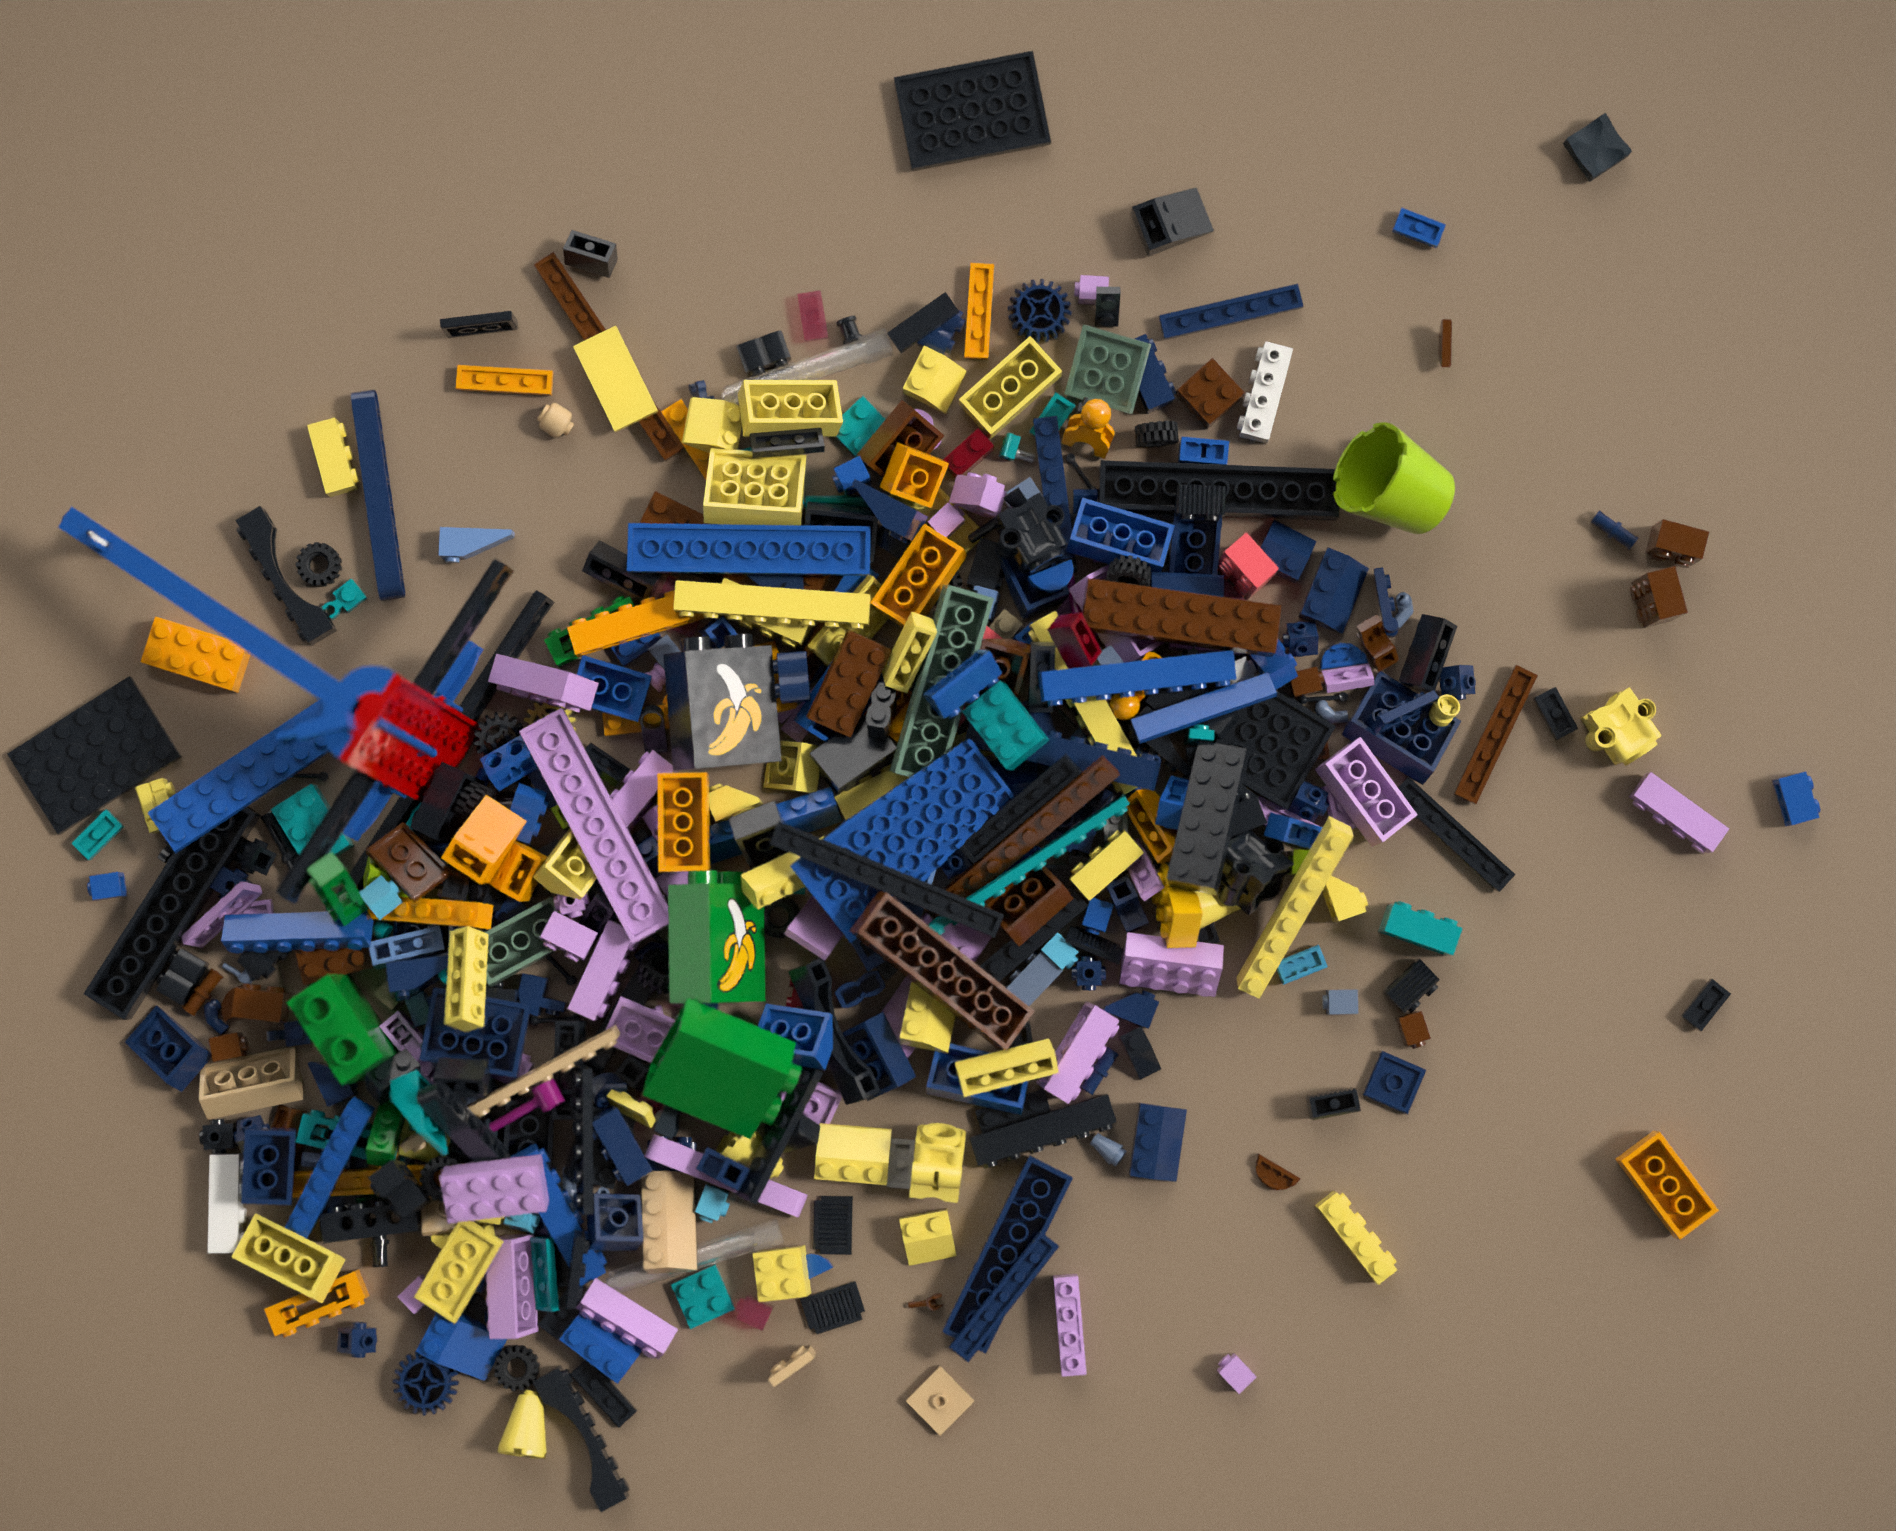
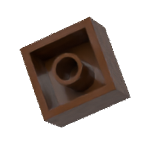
M1212 358L1177 389L1176 396L1204 427L1209 429L1242 399L1245 392Z
M1662 519L1652 526L1645 553L1652 555L1651 558L1664 562L1668 559L1675 561L1674 565L1688 568L1689 565L1692 566L1703 559L1709 531Z
M242 983V987H237L234 991L231 1017L278 1023L288 1022L290 1007L287 1001L291 999L292 993H286L284 987L267 986L266 990H262L259 984Z

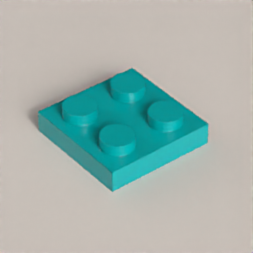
M862 396L842 415L843 423L835 437L856 458L858 457V452L886 419Z
M716 1264L671 1284L690 1329L735 1310V1306Z

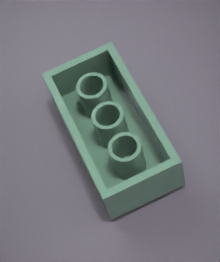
M552 896L491 930L484 932L488 934L486 982L489 987L556 952L543 946L544 941L540 939L553 911L561 914L560 911H556Z

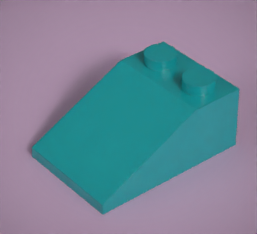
M417 1070L390 1080L391 1091L389 1096L392 1103L398 1107L426 1141L441 1154H447L445 1132L420 1107L416 1098L417 1091L431 1085V1083Z

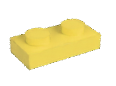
M612 1089L606 1096L610 1105L616 1106L621 1114L649 1128L656 1122L652 1113V1107L643 1101L639 1103L633 1100L626 1092L622 1091L619 1093Z

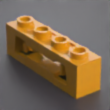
M358 1269L336 1278L329 1292L335 1290L338 1299L349 1294V1299L342 1302L339 1299L299 1316V1320L291 1322L289 1319L299 1315L296 1306L312 1300V1298L303 1293L265 1308L264 1310L274 1336L282 1334L283 1338L296 1333V1327L303 1324L308 1328L320 1323L318 1318L327 1315L330 1319L342 1314L341 1308L350 1305L351 1309L365 1304L363 1299L370 1295L360 1270ZM346 1282V1286L335 1290V1286ZM294 1304V1308L284 1311V1307Z

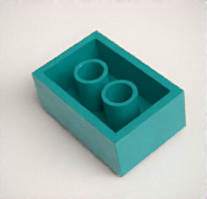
M1001 681L962 711L1008 770L1013 771L1050 741L1006 683Z
M311 783L271 808V811L297 853L300 854L331 806L319 787ZM342 833L331 851L338 857L355 845L350 837Z
M1401 901L1386 906L1378 930L1379 933L1444 956H1454L1463 929L1457 926L1458 921L1446 917L1440 918V920L1434 918L1435 913L1424 909L1411 910L1412 905Z

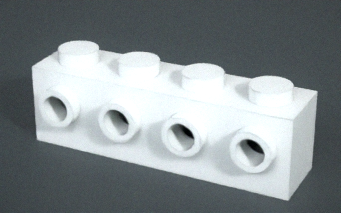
M1265 341L1263 348L1258 347L1255 361L1259 362L1257 371L1252 370L1249 384H1253L1251 393L1246 392L1243 406L1247 407L1245 416L1240 415L1237 429L1241 430L1239 437L1265 444L1269 441L1293 348Z
M243 1154L210 1155L208 1253H234L244 1235L243 1223L247 1219V1210L241 1204Z

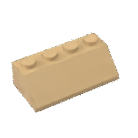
M295 1046L206 1064L200 1071L199 1102L208 1120L303 1100V1080Z
M652 1171L641 1178L644 1270L648 1274L697 1271L695 1178L683 1172Z

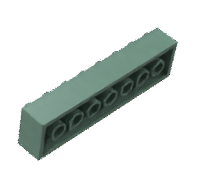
M943 584L933 617L937 634L918 670L890 768L891 772L911 777L951 750L964 704L959 707L961 711L951 719L948 717L944 719L939 717L923 694L980 650L994 598Z

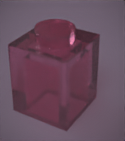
M747 1294L745 1299L740 1298L735 1308V1311L738 1312L736 1319L763 1331L774 1306L767 1302H759L758 1298Z

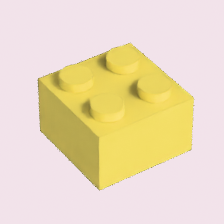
M805 1245L760 1250L752 1253L759 1302L806 1297L811 1294Z

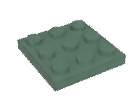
M1083 325L1064 394L1082 400L1084 397H1088V401L1102 399L1110 408L1132 414L1151 344Z

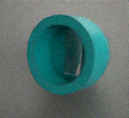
M378 921L373 924L372 935L377 940L388 938L393 927L385 921Z

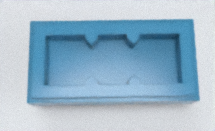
M1316 945L1282 959L1276 970L1282 985L1325 969L1328 966L1320 946Z

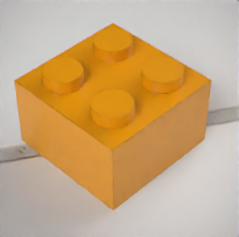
M897 442L880 488L896 496L931 508L949 463Z

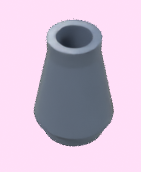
M1100 1133L1090 1143L1109 1165L1112 1164L1115 1167L1127 1153L1123 1149V1145L1102 1136Z

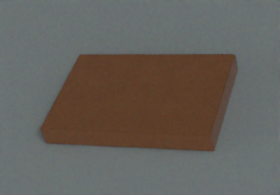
M405 822L399 824L366 849V854L413 903L452 875V871Z

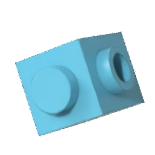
M382 875L359 892L366 905L379 920L403 902L397 895L400 892L399 888L392 880L387 882Z
M1057 932L1040 950L1059 968L1063 969L1066 967L1069 970L1078 960L1076 957L1078 951L1070 943L1065 942L1066 939Z
M707 1183L695 1213L700 1214L699 1219L712 1223L713 1220L718 1221L720 1216L725 1217L730 1203L726 1202L730 1192Z
M537 1212L506 1216L504 1224L511 1229L534 1234L540 1221V1215Z

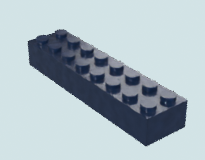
M1028 1155L942 1328L943 1333L956 1338L1038 1232L1041 1231L1046 1234L1073 1179L1071 1175ZM1003 1319L978 1349L979 1351L987 1353Z

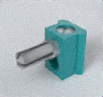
M1006 433L998 457L1010 461L1019 458L1032 463L1035 455L1018 449L1020 436Z

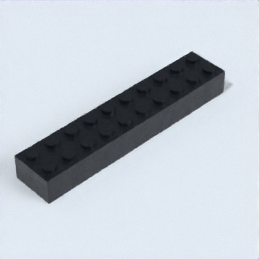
M1101 460L1099 465L1098 502L1132 513L1174 515L1176 486L1181 484L1225 486L1224 517L1336 521L1340 514V507L1336 503L1333 494L1336 491V481L1333 480L1335 469Z
M247 806L179 852H173L83 993L84 995L124 1020L133 1018L168 963L171 955L182 941L181 936L191 927L214 891L210 887L222 867H229L236 856L238 847L242 844L244 838L247 839L261 814Z

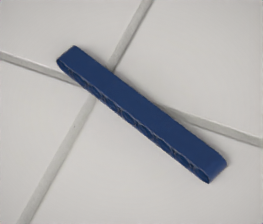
M375 389L351 393V404L378 594L381 601L405 598V585L378 396Z

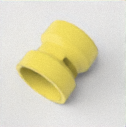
M1442 695L1429 711L1430 720L1437 726H1447L1460 711L1459 701L1452 695Z

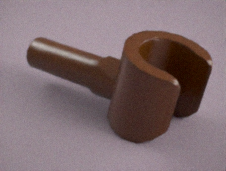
M936 1293L927 1300L909 1302L908 1306L909 1308L928 1307L930 1310L935 1311L944 1306V1304L938 1305L935 1302V1299L943 1295Z

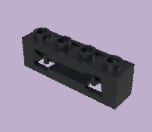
M555 1021L554 1058L586 1041V1021ZM581 1058L573 1063L574 1065H583L585 1061ZM575 1066L563 1073L561 1070L553 1073V1079L565 1102L552 1109V1119L576 1120V1111L573 1110L572 1105L573 1097H576L575 1087L572 1082Z

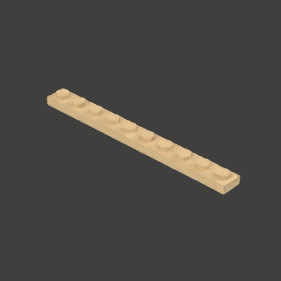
M615 1025L488 1093L485 1098H479L466 1106L480 1118L490 1111L489 1108L497 1104L500 1107L511 1100L510 1096L517 1092L519 1096L532 1089V1084L538 1081L540 1084L553 1078L552 1074L556 1071L561 1070L563 1073L575 1066L573 1062L581 1058L583 1061H586L596 1055L595 1051L603 1047L606 1050L617 1043L616 1039H618L621 1033ZM416 1132L405 1138L400 1146L404 1153L410 1150L417 1152L426 1146V1140Z

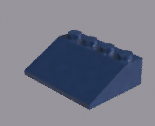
M1382 671L1378 672L1374 678V685L1370 686L1341 735L1351 741L1361 737L1373 755L1423 785L1435 771L1461 720L1454 717L1450 724L1440 727L1430 720V710L1375 735L1370 727L1376 721L1375 716L1385 709L1391 711L1398 703L1404 700L1410 702L1417 695L1416 692Z
M434 987L419 1060L438 1063L439 1058L486 1059L489 1063L490 1073L518 1078L531 1005L485 997L484 1027L464 1032L445 1024L447 990Z

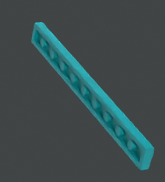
M1122 794L966 899L984 906V901L992 896L994 899L999 897L1006 891L1004 887L1010 883L1014 885L1020 883L1026 878L1024 874L1031 869L1034 872L1038 871L1046 865L1045 860L1051 856L1054 858L1059 857L1067 851L1066 846L1072 842L1076 845L1086 839V833L1090 830L1098 831L1107 824L1106 820L1114 815L1117 818L1128 810L1126 808L1129 805L1128 800ZM940 915L927 925L941 935L945 932L944 927L950 923L954 926L958 922Z

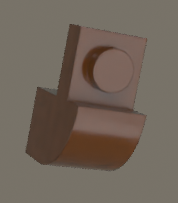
M1378 615L1366 619L1356 626L1358 631L1356 633L1357 639L1378 672L1399 661L1396 647L1385 634L1382 620Z

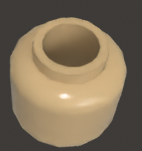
M552 403L550 406L546 404L537 418L539 428L554 438H559L562 434L567 436L574 425L571 422L572 413L557 403Z

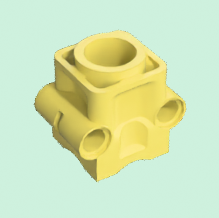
M1630 687L1618 692L1609 698L1604 707L1591 711L1580 718L1589 730L1585 738L1587 747L1592 751L1604 749L1614 765L1623 763L1626 766L1654 748L1658 744L1655 740L1662 736L1650 720L1656 713L1655 704L1649 699L1638 700ZM1638 707L1642 710V716L1638 713ZM1599 734L1603 737V744L1598 739Z
M943 1123L918 1125L909 1197L920 1199L935 1197L945 1202L958 1203L965 1147V1130Z

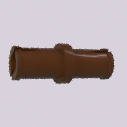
M211 968L199 985L196 984L194 987L195 991L182 1008L195 1016L206 999L210 1000L212 997L211 993L224 978L223 975Z

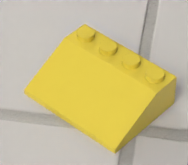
M710 448L703 503L704 523L801 525L806 455L797 454L753 458L752 451Z

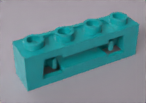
M311 1109V1113H303L296 1142L325 1149L329 1139L322 1140L314 1137L315 1135L322 1138L328 1137L329 1129H335L341 1116L335 1115L333 1119L325 1117V1112ZM319 1124L327 1125V1126H330V1127H329V1128L319 1127ZM367 1124L361 1137H370L373 1124ZM399 1139V1143H398V1146H397V1150H396V1153H395L394 1160H396V1156H397V1152H398V1148H399V1144H400V1139ZM356 1145L351 1156L367 1159L366 1147Z

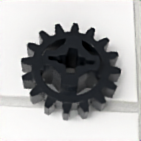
M495 712L492 719L486 715L485 723L478 722L480 730L474 729V735L477 738H474L473 742L474 745H479L476 748L477 753H483L482 756L484 757L520 736L519 731L523 729L522 723L516 724L517 718L515 716L508 719L507 712L502 717H499L498 713ZM508 726L514 730L516 736L508 732ZM503 733L504 738H501L497 743L496 738H499ZM484 740L486 743L491 744V750L486 747Z

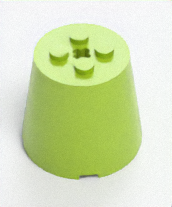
M1386 422L1373 424L1372 429L1367 432L1361 431L1351 440L1338 461L1333 478L1336 481V491L1333 494L1340 508L1351 514L1417 535L1429 532L1443 520L1451 507L1455 493V482L1452 474L1399 428Z

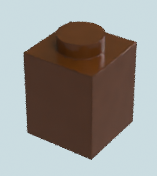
M1317 667L1296 671L1298 677L1288 682L1292 698L1318 693L1323 690L1322 686L1325 685L1322 671L1318 672Z
M1416 1011L1396 1018L1404 1046L1411 1045L1412 1049L1426 1045L1425 1040L1431 1039L1422 1011Z
M242 1032L208 1038L213 1062L247 1056L246 1050H249L247 1037L243 1036Z

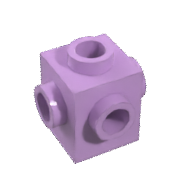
M588 891L581 900L575 898V902L572 905L567 904V896L557 894L556 897H553L556 911H560L561 915L568 914V918L582 916V911L587 910V904H590Z

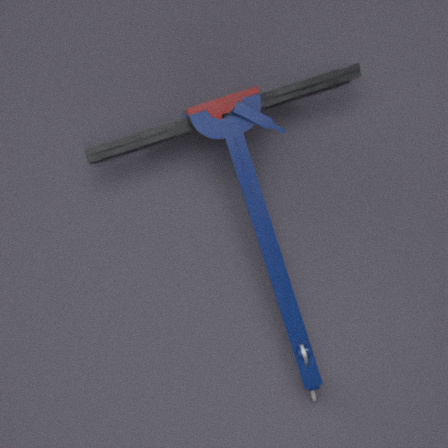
M71 507L64 514L58 526L96 553L326 703L321 717L296 723L295 729L276 734L278 740L293 737L305 740L322 735L328 749L336 757L355 768L354 773H352V776H350L343 789H341L342 791L336 797L335 802L329 807L323 820H321V823H319L312 836H310L304 849H302V852H300L293 865H291L292 867L286 873L285 878L277 886L275 892L284 900L294 904L298 901L306 885L310 883L308 880L312 878L307 869L329 854L342 833L358 841L362 834L375 822L392 794H397L400 796L394 807H392V810H390L382 825H380L372 840H370L367 848L402 822L407 823L411 811L420 802L422 803L423 794L430 787L434 779V771L440 766L441 762L455 768L458 767L474 743L473 739L477 738L474 735V729L480 730L477 720L497 691V684L488 682L496 654L518 659L542 623L541 621L555 603L537 590L532 594L531 599H529L521 614L512 624L508 634H506L498 649L489 659L488 664L484 667L485 669L476 679L475 684L466 694L463 702L458 706L454 703V700L473 673L478 658L484 650L474 642L469 641V639L500 594V590L514 572V570L497 559H494L487 570H485L474 591L468 596L462 609H460L453 622H451L450 627L444 633L445 635L439 640L438 645L434 648L433 653H431V656L422 666V669H420L421 671L415 677L414 682H410L392 670L381 666L357 668L347 674L340 682L77 509ZM365 848L364 853L360 856L361 858H359L351 873H349L359 892L364 889L363 876L369 857L366 854L367 848ZM339 888V891H337L336 894H338V893H339L340 891H342L343 889H342V888Z

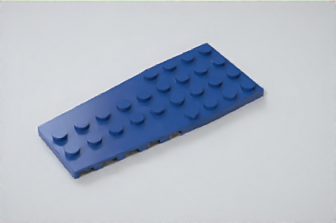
M966 739L847 819L823 839L925 881L974 832H977L992 815H995L1000 810L999 808L1009 799H1012L1014 794L971 739ZM802 857L798 858L790 867L850 943L853 942L857 937L849 932L877 892L884 891ZM889 894V895L892 896L895 900H897L899 903H901L902 901H904V900L901 899V898H898V897H896V896H893V895Z

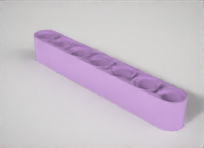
M653 1134L645 1154L646 1158L734 1193L737 1192L696 1170L703 1153ZM769 1180L758 1202L799 1218L808 1195Z

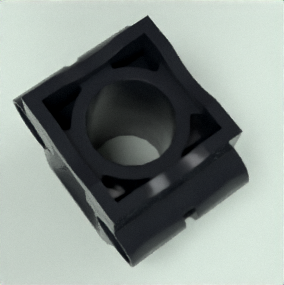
M1039 492L1030 497L1024 505L1018 508H1009L997 515L998 521L994 524L1000 535L996 547L997 554L1003 559L1014 558L1022 574L1029 571L1031 574L1036 573L1054 564L1065 555L1064 552L1068 545L1060 531L1065 516L1064 511L1057 505L1048 506L1043 495ZM1005 541H1009L1013 545H1008L1005 543Z
M1251 830L1232 836L1221 877L1220 887L1222 888L1218 895L1219 900L1227 906L1237 905L1249 916L1257 910L1260 903L1277 897L1283 887L1284 877L1290 873L1294 865L1283 855L1284 845L1274 838L1263 841Z

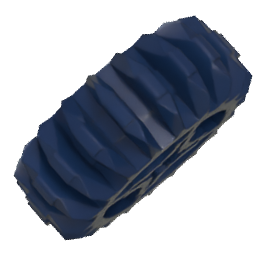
M1032 279L1030 281V288L1026 283H1023L1022 289L1024 292L1019 289L1014 291L1018 298L1010 297V302L1014 305L1008 306V311L1013 313L1008 316V320L1016 321L1012 324L1013 330L1021 328L1018 331L1019 337L1027 333L1026 339L1029 336H1035V342L1038 344L1040 337H1043L1044 342L1048 343V335H1051L1053 339H1057L1056 330L1062 334L1065 332L1062 325H1069L1070 321L1065 317H1070L1072 311L1067 310V308L1071 307V302L1064 301L1068 297L1067 293L1059 295L1062 289L1061 286L1052 289L1053 281H1050L1048 286H1044V279H1040L1039 285H1036L1035 280ZM1034 294L1047 295L1042 300H1035L1032 297L1029 298V296ZM1053 301L1056 302L1059 308L1057 320L1053 318L1049 311ZM1023 302L1031 312L1026 322H1024L1020 314V307ZM1045 306L1044 315H1041L1040 313V316L1036 315L1034 317L1036 311L1035 308H1043ZM1037 322H1044L1047 325H1051L1047 328L1042 329L1031 327L1034 326Z
M416 1351L415 1358L410 1353L406 1355L408 1363L404 1360L399 1362L403 1370L396 1369L394 1371L400 1378L393 1379L392 1383L400 1384V1387L395 1388L393 1391L394 1393H402V1396L397 1400L398 1402H402L404 1399L407 1401L404 1405L405 1409L413 1405V1414H416L419 1408H421V1413L425 1416L429 1408L430 1412L434 1415L437 1413V1406L440 1410L446 1408L444 1401L449 1404L452 1403L453 1399L448 1394L456 1395L458 1392L451 1387L459 1384V1380L452 1379V1377L458 1375V1371L454 1370L451 1372L450 1368L437 1364ZM423 1363L420 1375L408 1378L410 1369L415 1364ZM430 1364L440 1369L444 1379L433 1374ZM425 1376L428 1377V1380L430 1379L431 1382H434L428 1385L427 1388L420 1381ZM408 1385L418 1389L421 1400L410 1392ZM444 1386L441 1396L436 1400L429 1401L432 1388Z

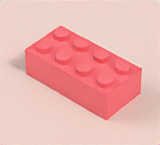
M1247 532L1224 551L1218 562V573L1224 575V580L1229 579L1235 585L1233 590L1239 597L1243 598L1245 596L1247 600L1267 584L1279 569Z

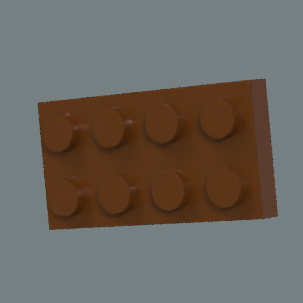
M847 629L806 717L851 738L892 649Z

